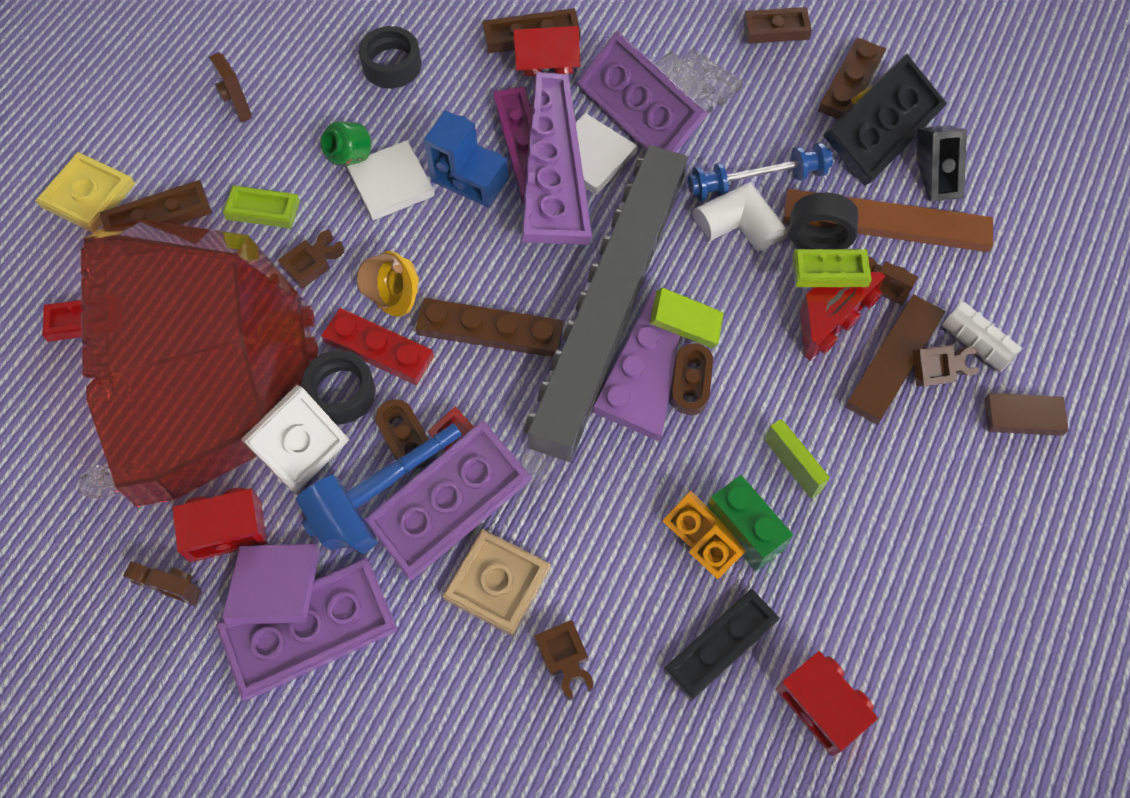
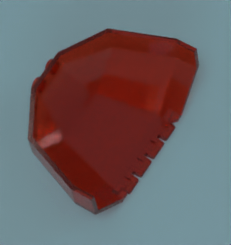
M144 219L108 225L85 237L84 247L80 250L81 275L83 276L81 278V308L84 310L81 313L82 344L86 345L82 348V375L86 378H94L86 386V400L116 489L136 507L171 501L256 458L257 456L241 439L296 385L301 386L303 372L310 362L319 356L316 338L311 337L310 328L316 325L312 306L305 305L303 298L249 235Z

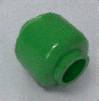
M334 121L324 130L320 145L328 161L334 165L348 166L368 159L372 142L369 132L362 124Z

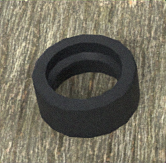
M397 26L380 27L369 32L360 43L359 56L364 76L370 83L380 88L394 89L411 83L419 75L422 66L417 38L410 31ZM391 49L402 50L409 54L405 60L389 66L379 65L372 61L379 53Z
M824 192L804 196L794 204L791 211L789 228L791 240L801 249H847L854 244L858 236V208L850 199L840 194ZM828 220L839 225L819 227L809 224V222Z
M335 350L321 354L307 366L301 381V387L335 424L342 425L356 421L367 413L374 402L376 388L371 371L361 357L350 351ZM348 371L358 376L361 384L360 389L347 402L326 404L318 397V386L330 374Z

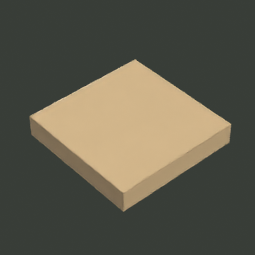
M481 529L442 597L443 600L513 637L551 569V564Z

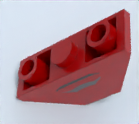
M870 272L871 283L869 287H814L806 294L800 310L804 355L809 361L819 352L826 354L838 340L836 335L842 329L849 331L861 316L859 312L864 306L870 309L875 305L883 294L879 288L885 278L884 274L881 272Z

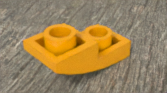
M691 490L662 520L691 547L688 553L717 579L746 551L722 521Z

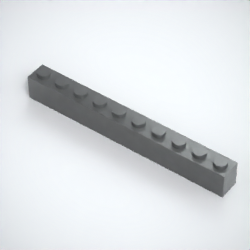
M649 145L645 156L638 157L633 172L635 180L633 183H627L623 193L622 201L625 202L622 209L617 208L611 223V228H614L611 236L605 235L602 241L600 255L603 256L600 263L594 262L588 277V282L591 283L588 291L582 290L576 304L578 315L575 320L570 319L567 323L563 340L566 341L563 350L557 349L553 356L550 369L554 372L550 381L544 380L541 384L537 397L540 405L536 413L531 411L527 417L524 433L528 434L529 449L569 463L572 462L683 183L688 160L687 155Z

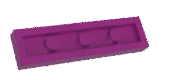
M525 86L493 92L494 105L522 204H524L532 111Z

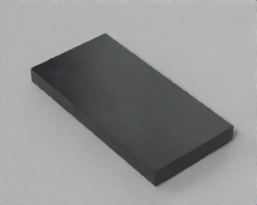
M906 54L875 82L823 136L865 186L871 183L917 136V128H924L948 103L910 56Z

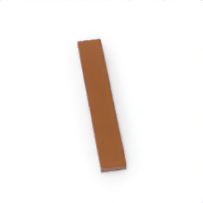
M787 189L783 223L790 224L791 211L798 200L816 192ZM846 197L858 208V234L989 252L993 247V217ZM828 220L809 222V224L819 227L839 225Z

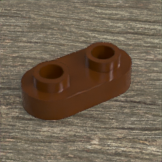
M697 343L687 344L677 353L671 401L674 408L685 415L699 414L708 404L713 356L704 345ZM695 363L699 368L691 369L688 367V364ZM691 395L696 401L687 402L683 397Z
M392 399L380 405L376 412V423L396 461L399 460L398 457L402 458L410 449L417 448L429 440L407 402ZM399 418L403 420L398 426L390 425L394 419ZM428 458L412 470L423 467L427 464L430 458Z

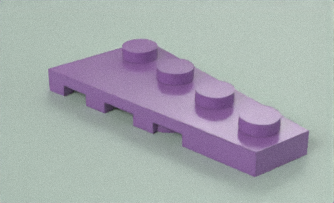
M653 291L593 407V413L661 442L680 335L649 324L656 292Z

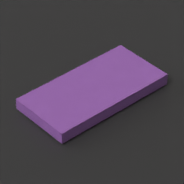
M618 31L612 35L576 83L645 150L648 149L649 145L677 153L708 115L705 109Z
M482 420L364 518V520L408 579L413 580L533 478L488 424Z
M368 557L314 580L306 622L226 624L225 621L216 624L240 697L244 701L250 700L398 631Z

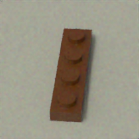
M424 298L416 331L419 336L553 357L556 350L560 347L564 320Z

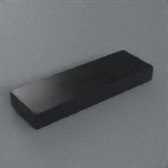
M751 588L666 665L663 671L692 702L780 620V617Z

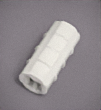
M962 302L943 323V327L954 335L955 339H959L967 347L976 348V354L999 373L1023 349L1010 339L1009 335H1005L995 327L994 323H990L980 315V312H976L965 302Z

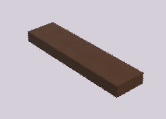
M913 294L845 407L878 425L914 365L912 350L924 349L946 311Z

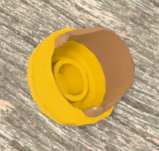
M386 251L364 260L357 271L358 290L375 302L377 308L391 316L403 317L409 313L418 293L420 278L414 264L394 251Z

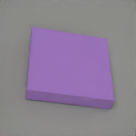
M317 545L240 546L222 616L226 624L306 622L320 553Z

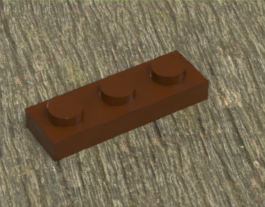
M575 8L483 21L488 53L515 50L513 30L579 26ZM579 26V41H581L580 26Z
M857 37L820 102L818 112L839 119L853 105L851 99L866 90L887 48Z
M200 180L100 212L107 240L112 247L212 214L205 189Z

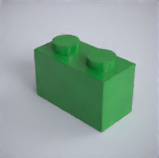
M742 475L712 495L707 507L722 521L746 550L742 556L755 572L783 552L794 536Z

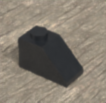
M951 125L917 128V165L929 201L964 198L967 129Z

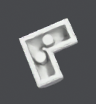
M751 182L694 208L692 217L710 241L739 227L757 252L785 239L788 234L787 228Z

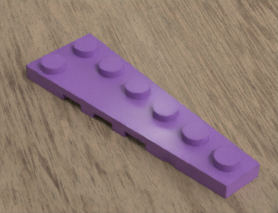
M537 72L533 88L521 242L589 245L592 239L569 75Z

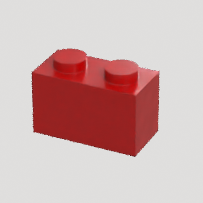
M579 26L513 30L516 71L522 70L523 76H536L537 72H542V69L554 68L555 74L574 73L573 67H581Z
M232 488L225 491L224 495L211 498L194 497L188 499L185 504L172 507L177 551L190 563L239 551L240 546L268 544L262 503L252 488Z
M818 651L782 681L775 690L833 757L842 752L879 718L872 711L874 706L870 699L859 689L854 690L843 678L844 671L832 657H825Z

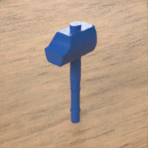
M454 423L438 434L434 433L432 438L402 458L398 457L399 460L380 469L349 491L333 474L313 483L295 498L307 518L301 522L304 529L311 538L317 536L321 544L329 550L352 548L363 555L366 554L378 542L359 512L358 507L394 484L407 472L410 473V470L440 450H445L446 446L460 438L462 434Z

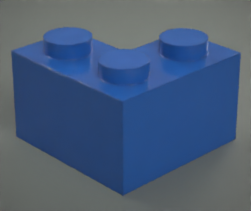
M445 110L423 139L431 182L489 208L509 179L507 158L494 150L489 151L478 146L475 123L464 116H457Z

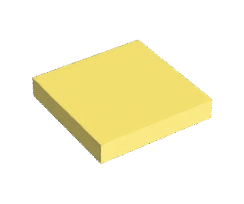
M77 152L35 201L41 208L95 233L102 225L100 212L115 208L135 185V182L131 176Z

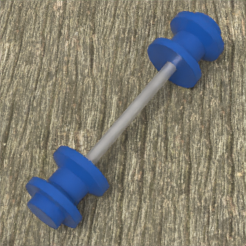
M822 142L814 143L812 151L805 152L801 146L794 147L791 152V162L727 175L722 162L715 163L713 171L704 172L700 166L694 167L692 175L688 176V187L692 196L696 195L699 201H704L707 199L709 192L716 191L719 196L728 193L729 181L788 169L793 170L798 181L805 180L808 172L815 171L819 177L826 176L829 168L833 165V156L829 148H826Z

